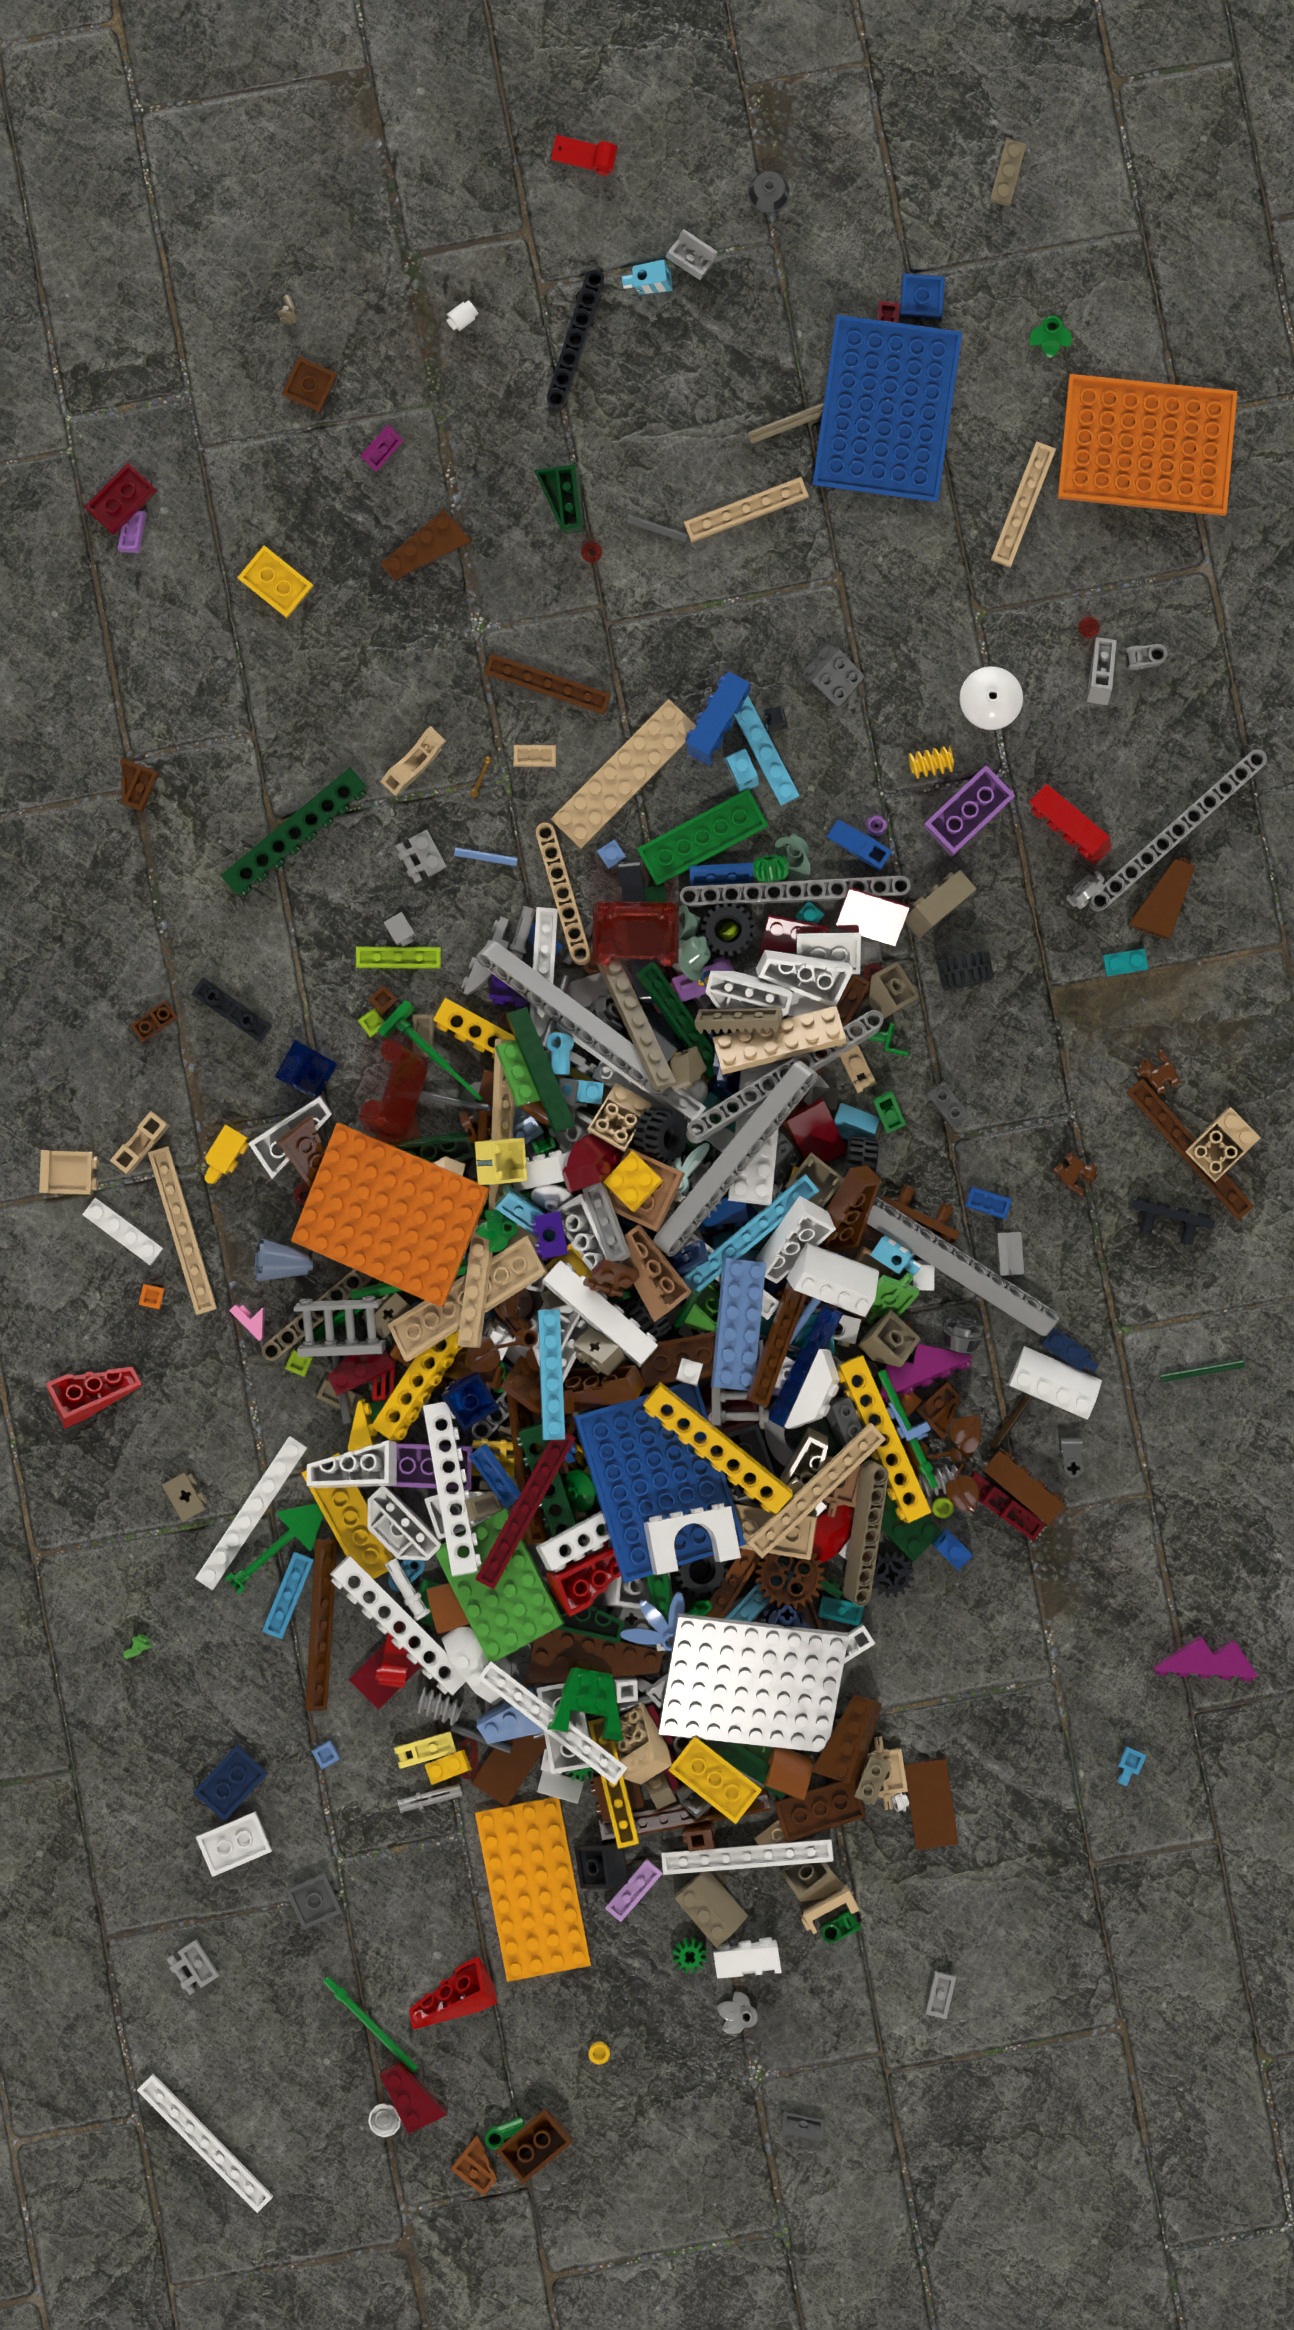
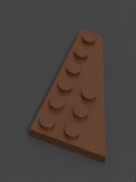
M554 1629L534 1641L525 1685L566 1682L571 1668L612 1674V1677L659 1673L664 1650L657 1651L655 1648L625 1641L616 1643Z

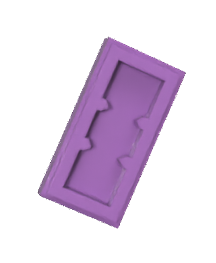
M138 510L121 528L118 544L120 552L140 553L147 516L145 511Z

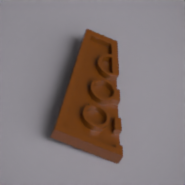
M443 509L381 562L380 565L396 581L472 542Z

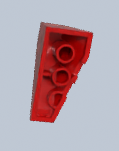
M133 1367L110 1369L100 1373L86 1372V1374L75 1376L68 1374L46 1383L54 1409L64 1429L89 1418L142 1386Z
M840 1505L837 1506L835 1517H831L833 1509L830 1516L826 1515L828 1509L817 1516L812 1554L817 1553L816 1561L822 1560V1563L829 1560L850 1539L855 1507Z

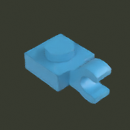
M1126 1746L1118 1763V1766L1123 1768L1117 1782L1127 1786L1132 1773L1139 1775L1147 1755Z

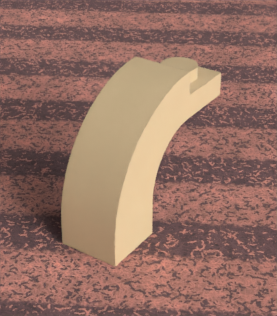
M430 726L408 754L391 767L380 782L395 796L398 795L431 764L442 750L441 747L446 740Z

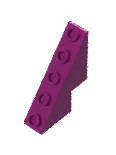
M917 1344L912 1363L905 1362L901 1367L886 1364L885 1370L896 1394L903 1393V1395H907L915 1391V1387L919 1385L923 1387L928 1386L937 1377L941 1376L943 1379L952 1375L953 1370L958 1368L964 1370L972 1366L971 1360L973 1356ZM882 1384L880 1395L884 1403L887 1404L890 1400Z
M1200 1636L1152 1667L1156 1675H1168V1672H1176V1676L1189 1677V1673L1198 1674L1199 1678H1210L1211 1675H1219V1679L1232 1680V1676H1237L1242 1681H1253V1678L1258 1677L1235 1641L1231 1640L1212 1653Z

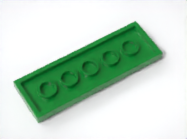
M747 789L637 848V851L656 886H659L689 870V866H696L767 828L768 824L752 794Z

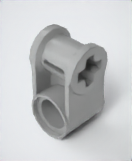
M1161 644L1132 646L1125 649L1129 658L1128 670L1160 666L1167 657V649ZM1155 650L1160 651L1163 656L1162 659H1154L1151 655L1152 652Z

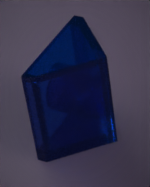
M478 1372L457 1379L441 1395L463 1431L500 1409Z

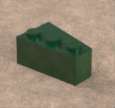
M575 464L534 470L560 529L565 534L586 532L579 468Z

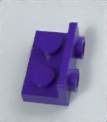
M492 974L489 1000H493V1004L505 1005L506 1002L514 1003V1007L525 1008L527 1005H530L531 1002Z

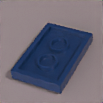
M237 1744L193 1793L225 1821L264 1779L268 1772Z

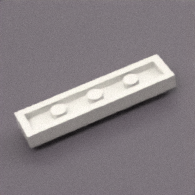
M94 1198L82 1214L149 1265L153 1264L164 1249L97 1198Z

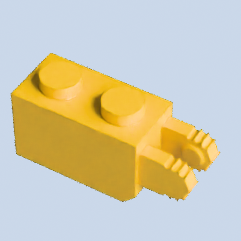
M228 1125L223 1127L205 1157L206 1163L210 1165L206 1172L207 1174L204 1176L207 1183L214 1184L218 1182L217 1180L220 1179L223 1173L227 1175L235 1170L238 1165L236 1159L240 1153L243 1155L249 1147L247 1143L249 1138Z

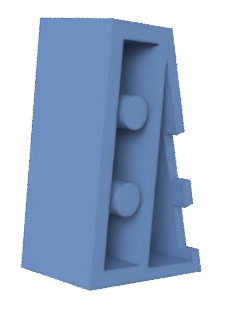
M533 1687L528 1688L531 1693L538 1697ZM507 1701L477 1717L476 1727L487 1744L544 1732L541 1727Z

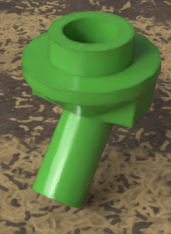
M140 1634L132 1637L133 1646L131 1649L123 1652L124 1657L128 1659L139 1655L143 1650L151 1648L150 1639Z

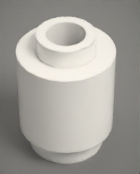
M468 300L451 310L447 314L448 319L446 321L453 330L461 331L475 320L478 312Z

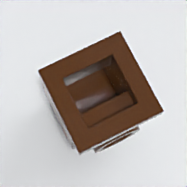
M713 1822L686 1827V1831H683L684 1844H688L689 1852L715 1848L716 1836Z

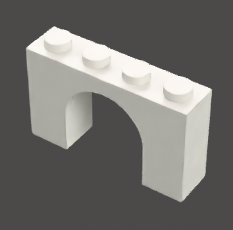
M724 1503L711 1505V1510L704 1511L703 1507L691 1509V1514L683 1515V1512L680 1511L670 1513V1518L662 1519V1515L650 1517L649 1522L643 1523L653 1574L659 1575L678 1571L674 1540L678 1531L691 1523L701 1525L709 1533L715 1562L741 1558L731 1506H724Z

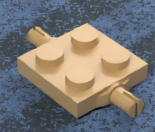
M878 1736V1738H873L875 1750L868 1753L862 1776L871 1754L891 1761L878 1797L883 1798L884 1810H888V1803L891 1810L893 1809L891 1796L897 1793L908 1792L901 1748L884 1749L883 1737Z

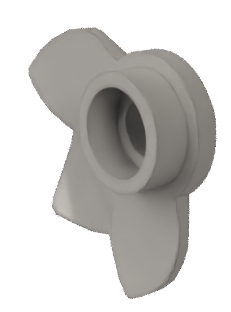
M735 1991L733 2001H725L717 2006L719 2014L726 2020L722 2028L726 2033H740L744 2028L753 2027L758 2021V2012L751 2006L749 1997L742 1992ZM745 2013H748L750 2015L749 2021L745 2020Z

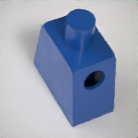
M944 1528L943 1532L931 1544L960 1571L974 1556Z

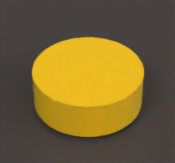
M604 2042L593 2043L589 2048L590 2060L597 2065L608 2061L610 2057L608 2045Z

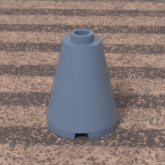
M258 1239L257 1247H260V1250L255 1255V1281L306 1275L308 1270H312L313 1258H309V1253L266 1239Z

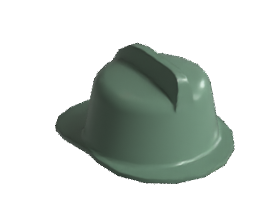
M796 833L790 837L779 838L775 842L774 848L777 855H783L787 858V863L789 864V875L787 877L793 881L807 880L811 872L807 842L798 837Z
M682 904L679 906L673 921L666 931L662 943V948L665 952L673 950L681 939L688 940L695 937L701 918L690 913L687 905Z
M692 937L688 940L681 939L679 941L678 953L680 968L689 979L693 981L700 980L703 976L704 965L711 956L706 937Z

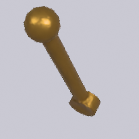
M489 756L484 758V766L474 789L470 791L472 798L478 796V788L486 769L492 763V758Z

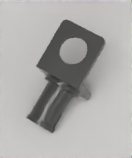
M560 1078L558 1085L575 1122L577 1108L579 1106L587 1107V1103L576 1101L578 1081ZM566 1084L572 1086V1093L569 1096H565L563 1093V1087Z

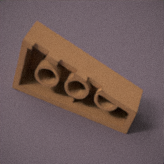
M639 1224L624 1235L631 1256L623 1260L622 1263L625 1266L639 1270L640 1277L634 1282V1285L655 1322L691 1294L692 1291Z

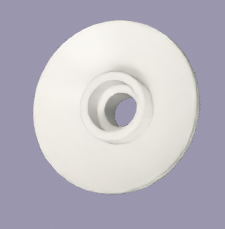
M551 1184L536 1187L531 1194L533 1203L548 1211H554L574 1198L573 1194L568 1192L566 1188Z

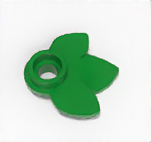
M1054 315L1047 316L1043 320L1042 325L1035 327L1029 339L1030 346L1041 345L1043 353L1048 358H1052L1057 354L1060 345L1070 347L1072 342L1070 331L1064 328L1061 319ZM1054 324L1056 328L1054 330H1050L1048 328V325Z
M494 1209L484 1212L487 1221L480 1224L475 1233L482 1238L490 1240L489 1252H498L503 1250L507 1246L508 1240L516 1235L518 1227L513 1220L504 1217L500 1211ZM505 1224H508L511 1229L509 1232L505 1231Z

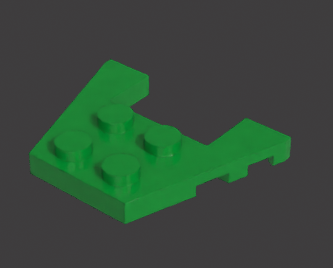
M571 1668L561 1692L563 1695L559 1705H556L554 1709L555 1715L552 1722H549L547 1730L568 1732L570 1711L603 1716L602 1739L622 1742L623 1736L612 1674Z

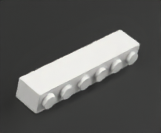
M560 1260L546 1275L542 1283L600 1334L618 1344L623 1354L640 1368L657 1349L658 1345L655 1343L657 1340L650 1333H643L639 1329L641 1326L634 1319L630 1318L628 1320L623 1315L624 1311L618 1305L614 1304L612 1306L607 1301L608 1297L602 1291L595 1292L590 1290L589 1287L584 1286L583 1281L586 1277H579L574 1273L575 1268L568 1262L563 1263Z

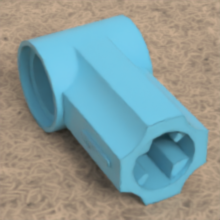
M551 1033L546 1043L550 1050V1065L554 1075H570V1051L574 1046V1039L570 1034Z

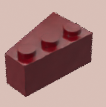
M401 2061L381 2071L380 2077L407 2134L447 2116L448 2109L421 2084L420 2080Z

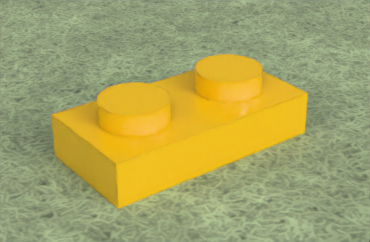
M465 1750L425 1764L431 1785L472 1770Z

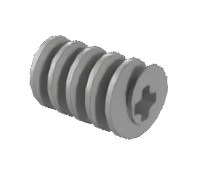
M952 1465L950 1472L948 1467L945 1466L941 1473L939 1468H935L934 1477L938 1486L930 1489L924 1474L918 1473L917 1480L922 1491H925L928 1497H930L931 1490L935 1492L936 1496L939 1495V1489H942L944 1494H946V1484L951 1480H955L954 1475L958 1469L955 1465Z
M424 1687L417 1705L418 1714L426 1710V1717H429L433 1712L434 1720H437L441 1715L442 1723H445L449 1718L450 1726H453L458 1721L464 1701L458 1706V1699L455 1698L450 1703V1696L447 1695L442 1700V1693L439 1692L434 1697V1690L431 1689L426 1694V1687Z

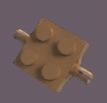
M826 1455L823 1467L834 1457ZM860 1464L823 1499L829 1503L827 1516H830L833 1509L831 1517H835L837 1506L840 1505L855 1507L860 1470L863 1464Z

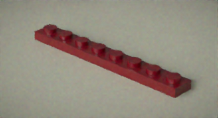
M565 1432L564 1440L549 1441L476 1576V1581L493 1590L495 1589L576 1437Z

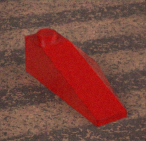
M612 1546L589 1554L578 1561L567 1562V1567L558 1572L553 1570L546 1573L554 1595L569 1617L588 1608L601 1592L604 1593L608 1589L607 1586L614 1579L621 1576Z
M479 1957L458 1966L455 1969V1974L448 1980L443 1979L439 1983L441 1985L432 1994L427 1993L409 2009L413 2029L477 2013L498 2003L495 1986Z

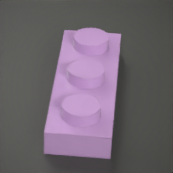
M646 1858L628 1879V1884H624L605 1906V1909L622 1922L663 1872Z

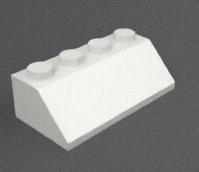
M806 1242L786 1279L795 1291L865 1317L876 1298L879 1271Z
M1024 1346L1007 1385L1088 1420L1097 1400L1102 1380Z
M565 1683L537 1688L538 1698L554 1710L556 1705H559ZM570 1711L569 1722L590 1738L586 1713ZM544 1731L551 1774L591 1767Z

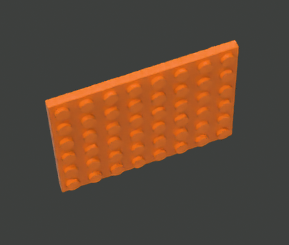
M1070 374L1057 499L1226 516L1237 391Z
M336 1123L291 1241L430 1303L444 1307L491 1188L479 1185L476 1181L346 1125Z

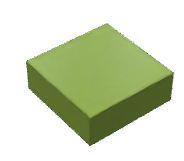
M375 1008L358 1020L370 1038L378 1033L377 1030L385 1022Z
M293 1349L285 1369L305 1377L313 1357H298V1351Z

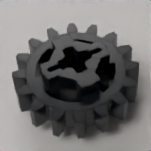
M885 1552L884 1558L877 1555L879 1561L875 1564L873 1578L875 1583L872 1585V1588L878 1587L877 1593L879 1595L884 1591L886 1598H889L890 1593H893L894 1597L897 1598V1592L900 1591L904 1595V1588H911L908 1581H913L914 1577L909 1576V1573L914 1572V1569L907 1567L911 1563L909 1560L903 1562L904 1555L897 1558V1552H893L892 1556ZM892 1561L899 1562L903 1568H896L893 1566ZM884 1563L885 1567L882 1572L877 1573L880 1565ZM889 1565L892 1571L897 1573V1575L893 1576V1584L889 1577H885L889 1573ZM905 1576L903 1583L898 1587L897 1582L901 1577ZM879 1581L887 1582L890 1589L881 1586Z

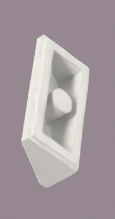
M543 1771L537 1792L578 1804L584 1781L580 1782L579 1779L572 1780L568 1776Z

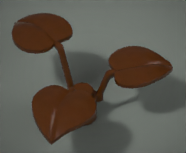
M524 1288L498 1304L502 1316L507 1318L513 1317V1320L521 1327V1330L516 1333V1341L494 1346L490 1338L482 1337L480 1348L468 1347L466 1357L468 1369L475 1372L493 1370L501 1359L496 1351L497 1349L519 1345L530 1347L526 1353V1361L531 1369L540 1371L532 1348L538 1342V1335L533 1330H527V1326L523 1325L517 1318L527 1316L533 1306L532 1297L529 1291Z
M979 1415L960 1417L951 1423L949 1435L951 1440L958 1445L948 1452L927 1455V1445L918 1440L927 1460L950 1455L952 1461L960 1464L954 1475L955 1480H951L946 1484V1494L953 1505L969 1512L977 1510L979 1488L972 1477L967 1475L959 1477L963 1467L967 1465L966 1461L972 1458L974 1451L980 1444L981 1422ZM909 1441L902 1442L914 1473H921L918 1468L919 1463Z

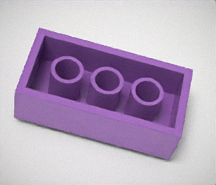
M986 765L942 806L923 827L953 857L1011 802L1015 795Z
M397 1443V1485L393 1487L437 1488L429 1444ZM440 1444V1450L443 1452L451 1449V1445ZM457 1445V1448H461L463 1461H459L460 1468L465 1469L467 1482H463L464 1489L471 1490L472 1461L469 1455L473 1453L474 1448L467 1445ZM446 1462L443 1466V1470L446 1473H451L455 1469L453 1462ZM450 1483L447 1489H459V1486L456 1483Z

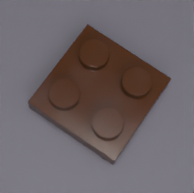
M298 357L281 395L321 413L338 375L320 365Z

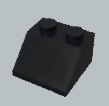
M616 1841L574 1846L581 1889H612L628 1884L623 1848L618 1849Z

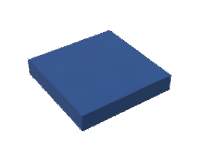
M903 273L900 317L942 320L945 276Z

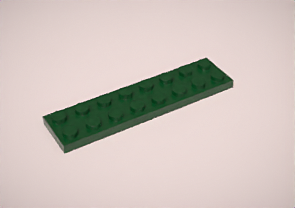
M827 1416L811 1422L793 1440L799 1445L808 1427L828 1436L826 1455L835 1457L844 1446L837 1444ZM868 1456L861 1464L872 1459ZM886 1490L881 1531L911 1562H914L943 1531L927 1515L910 1523L900 1520L895 1511L897 1505L894 1500L890 1499ZM907 1494L903 1496V1502L906 1505L911 1502Z

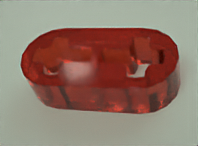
M465 1738L459 1745V1751L465 1750L463 1746H466L467 1742H470L471 1746L475 1747V1749L471 1750V1757H467L468 1760H471V1767L475 1771H471V1775H467V1772L460 1774L461 1777L469 1780L473 1779L478 1773L479 1747L475 1740Z

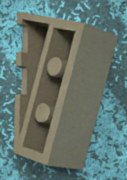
M961 870L955 875L952 872L949 873L942 880L944 882L943 885L939 887L936 884L927 892L929 896L926 899L921 897L913 904L915 908L906 916L905 923L919 939L976 890V887Z

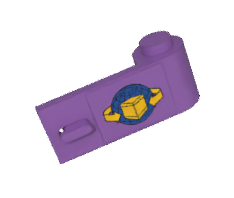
M720 957L713 960L714 964L704 967L703 976L698 981L689 979L685 974L672 978L679 999L684 1002L706 994L705 991L711 971H734L730 959L726 960L725 957Z

